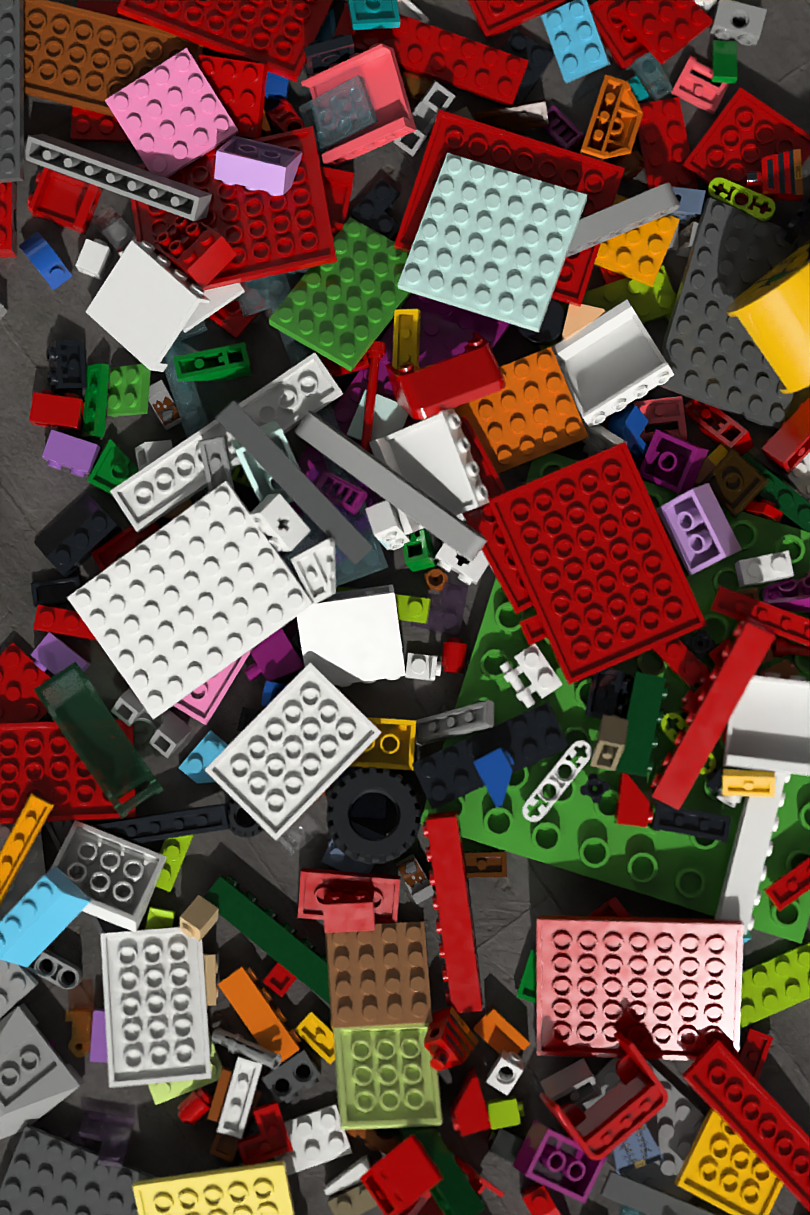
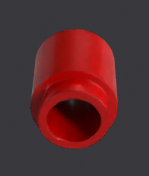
M448 638V642H443L441 666H444L443 672L463 673V668H466L468 645L463 643V639Z
M200 1087L198 1090L195 1089L177 1106L179 1110L177 1113L178 1117L187 1125L189 1123L195 1125L210 1110L213 1097L203 1087Z

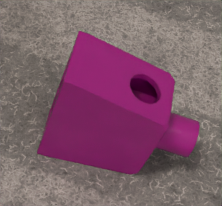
M280 628L250 652L255 662L243 670L250 681L264 675L267 681L273 682L299 672L305 667L284 631Z

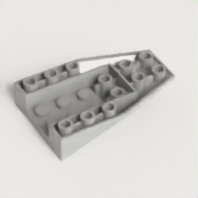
M24 1003L16 1007L0 1021V1139L23 1131L27 1124L32 1125L85 1082L70 1062L65 1064L36 1025L39 1022Z

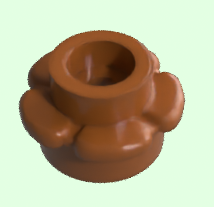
M434 567L425 573L424 580L427 589L441 591L445 588L448 577L446 573L442 572L441 568ZM435 577L438 578V581H437V582H434V581H433V579H434Z

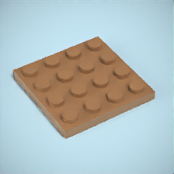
M424 922L376 924L375 931L325 933L332 1029L432 1022Z

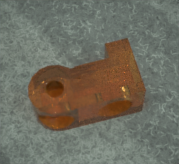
M69 1008L66 1010L65 1021H72V1039L69 1042L68 1049L74 1057H84L90 1052L94 1008Z

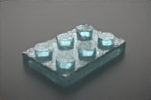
M359 75L299 107L305 127L313 126L315 130L318 152L378 122L364 79Z

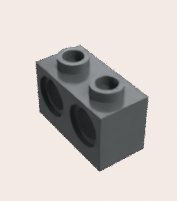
M304 1047L280 1063L276 1070L272 1069L264 1074L262 1079L278 1104L282 1101H285L287 1104L298 1096V1090L304 1086L306 1089H309L317 1084L321 1071ZM301 1064H306L310 1067L311 1073L308 1076H300L297 1072V1067ZM280 1078H285L289 1081L290 1087L284 1091L280 1090L276 1086V1081Z

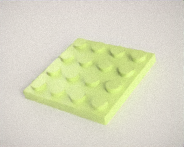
M429 1023L333 1029L340 1130L440 1126L442 1124L437 1070L433 1069L430 1065L432 1055L423 1043Z

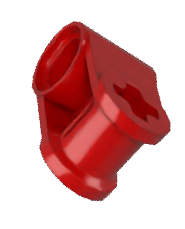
M282 98L280 100L281 103L271 111H265L269 122L280 133L291 131L294 128H305L303 120L285 98Z

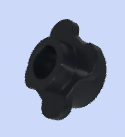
M698 629L692 638L689 637L685 641L686 646L694 651V655L698 659L703 658L708 650H713L716 645L715 641L711 640L704 629ZM699 641H701V642L703 643L702 646H699V645H698V642H699Z
M592 773L588 775L586 784L580 787V793L592 798V802L600 803L605 791L610 789V785L607 781L599 779L597 774ZM593 786H596V787H597V790H596V791H594V790L592 789Z

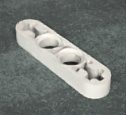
M576 741L567 749L523 804L522 814L526 820L536 822L544 817L591 758L592 748L589 743ZM576 746L579 748L585 746L584 752L587 754L586 757L580 756L575 761L580 764L578 768L572 762L565 759L568 755L571 759L576 755L574 750ZM562 764H567L572 769V774L567 779H563L558 775V768ZM549 783L555 786L556 794L554 797H544L542 788L545 784ZM538 794L541 800L548 802V805L544 807L541 804L537 809L540 814L529 817L527 815L529 813L527 806L529 804L534 806L538 802L537 799H534L535 795Z

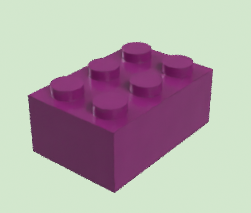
M534 1120L512 1166L525 1176L585 1203L607 1157L605 1156L601 1160L589 1158L571 1137Z

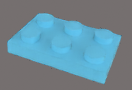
M574 0L541 15L566 83L610 64L588 0Z

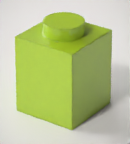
M515 1095L486 1101L492 1130L521 1124L520 1117L524 1116L522 1101L517 1102Z

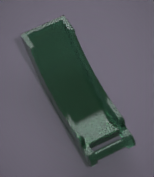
M74 662L34 689L76 755L121 819L128 816L127 812L155 793L158 795L164 791L77 662ZM146 780L149 782L150 785L123 804L118 800Z

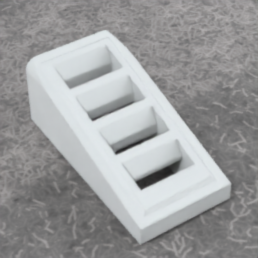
M368 1155L360 1158L327 1183L325 1186L326 1195H331L361 1183L360 1177L372 1167Z

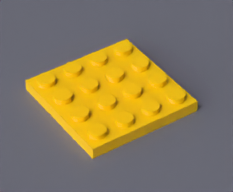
M711 1107L674 1184L731 1215H769L783 1186L780 1180Z

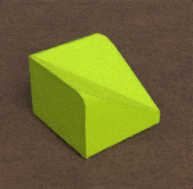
M150 907L145 930L173 928L176 911Z

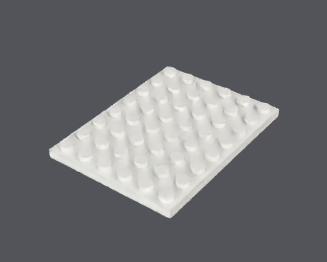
M228 481L218 486L67 597L153 719L157 718L313 605L303 586L278 551L270 544L266 534L260 532L254 526V520L249 516V510Z

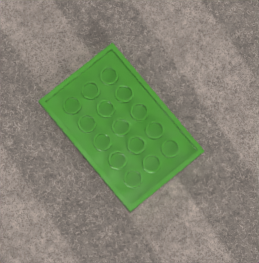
M350 217L343 226V230H340L334 237L338 262L310 267L269 318V325L345 369L352 371L394 317V311L401 308L411 295V292L398 289V282L409 253L395 249L394 241Z

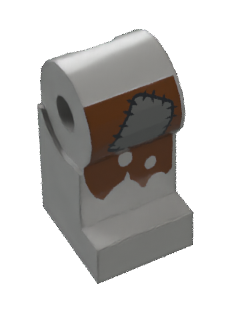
M162 380L149 386L148 401L165 429L168 430L183 422Z
M413 854L396 863L416 904L436 894Z

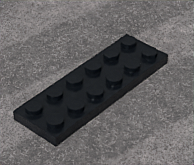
M549 702L412 763L432 810L484 787L485 785L473 762L499 748L503 752L506 750L509 752L514 762L511 765L512 773L569 748Z

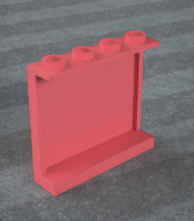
M383 43L373 44L369 47V50L363 53L352 54L348 60L342 63L331 64L328 67L329 69L323 72L312 73L308 79L301 82L302 86L310 89L327 152L321 154L324 164L336 167L416 131L394 49Z

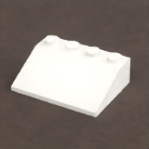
M75 820L51 869L57 866L92 900L82 910L83 912L136 932L146 912L167 857Z

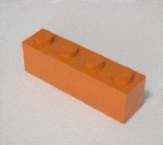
M243 965L220 981L218 986L259 1045L282 1056V1063L300 1050L301 1045L299 1042L302 1040L294 1029L289 1030L284 1023L287 1021V1018L281 1009L275 1010L270 1003L273 998L265 987L261 989L256 983L258 977L251 967L247 969Z

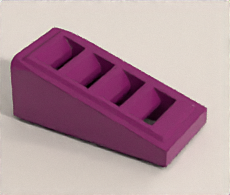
M553 104L547 109L548 119L551 120L555 115L557 119L550 125L542 126L541 128L558 147L577 152L582 148L585 135ZM561 123L563 124L558 130L554 131ZM569 130V133L561 139L560 137Z
M326 470L316 484L318 490L332 504L356 516L368 496L366 491ZM328 479L332 480L326 492L321 491ZM336 483L340 486L335 495L331 496L330 494ZM344 488H346L348 491L341 501L338 498ZM355 493L356 495L350 505L347 504L351 494Z

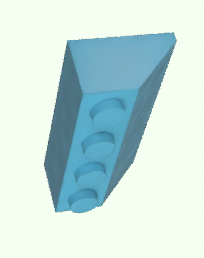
M57 866L50 869L0 922V960L28 967L92 901Z

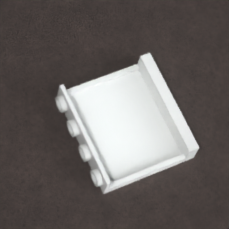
M131 240L89 305L86 313L149 370L164 372L168 365L163 360L164 356L199 303L209 304L210 300L203 295L205 291L201 287L187 281L188 276L185 273L172 268L169 259L156 254L153 245L144 240L142 242Z
M625 300L552 347L572 398L589 427L602 423L606 417L614 412L623 410L627 404L637 398L644 397L648 391L666 383L670 377L674 376L670 366L628 300Z
M454 408L439 412V414L369 442L376 458L454 515H459L490 503L488 491L482 484L478 474V465L473 461L469 450V442L463 435L460 427L461 421ZM394 506L404 535L424 528Z
M393 585L336 592L328 598L313 604L297 616L304 667L311 663L334 686L347 687L356 682L368 684L375 682L377 679L384 678L396 680L406 675Z
M765 673V677L755 676L754 674L727 723L723 766L810 776V682H805L806 677L790 676V680L780 679V674Z

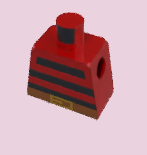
M801 149L763 157L760 160L759 171H746V186L760 185L762 195L771 199L801 201L803 197Z
M449 1007L433 1012L432 1022L429 1023L423 1043L432 1055L430 1060L431 1067L441 1071L462 1064L479 1041L454 1008Z

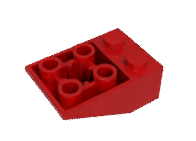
M177 216L174 222L164 232L160 233L151 244L162 256L169 259L172 265L185 273L190 281L202 289L237 255L221 234L200 220L192 221L181 216Z
M413 1134L372 1166L360 1179L384 1215H399L418 1201L443 1177L438 1167L425 1152L423 1145Z

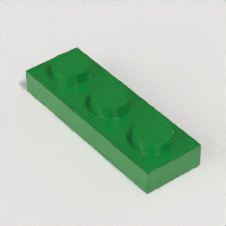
M99 363L87 366V388L85 389L82 426L83 438L104 437L106 407L108 404V382L110 378L109 365Z

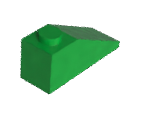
M245 342L173 357L178 381H220L250 376V363Z
M423 528L408 534L410 541L404 543L402 548L405 564L410 570L415 572L436 567L430 532Z

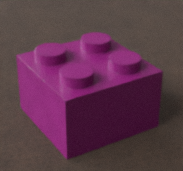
M656 429L639 469V474L641 477L678 494H684L693 489L709 450L668 431Z

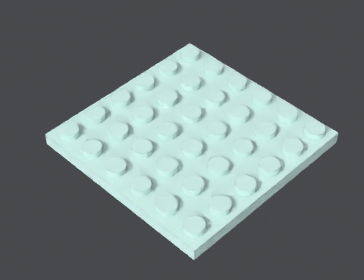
M447 153L399 279L398 289L539 332L587 201V194Z

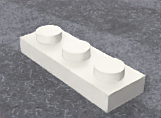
M238 1056L217 1132L242 1138L262 1068L261 1063Z

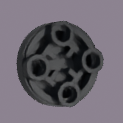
M551 298L539 332L520 326L517 327L522 337L530 342V344L546 345L555 341L562 334L565 325V313L562 306L555 299Z

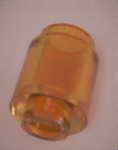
M404 71L402 81L406 95L420 100L432 84L433 79L413 71L410 73Z

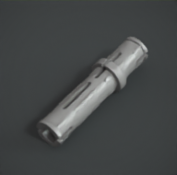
M220 1027L216 1028L212 1034L211 1040L213 1043L228 1048L229 1052L233 1054L239 1053L273 1070H276L281 1063L282 1056L245 1040L241 1034L237 1033L234 1035Z

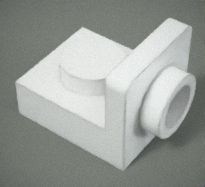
M408 653L405 678L435 681V676H440L442 662L437 661L438 655L430 656Z

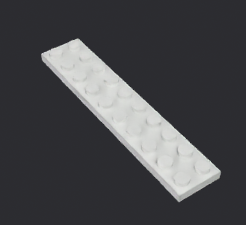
M313 353L238 405L259 427L276 420L285 434L300 424L308 410L316 413L343 395V393L317 354ZM217 419L110 491L138 533L208 486L199 440L223 436L230 470L241 464L230 442L235 438Z

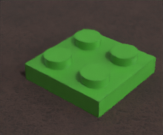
M144 364L111 368L108 416L119 417L147 414L151 370Z

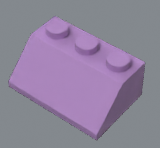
M233 136L216 151L214 179L222 180L227 185H243L248 190L267 191L270 195L281 196L292 187L302 152Z
M709 483L693 488L656 509L689 576L742 550Z

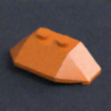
M605 74L580 152L602 159L631 153L643 112L631 91L628 81Z

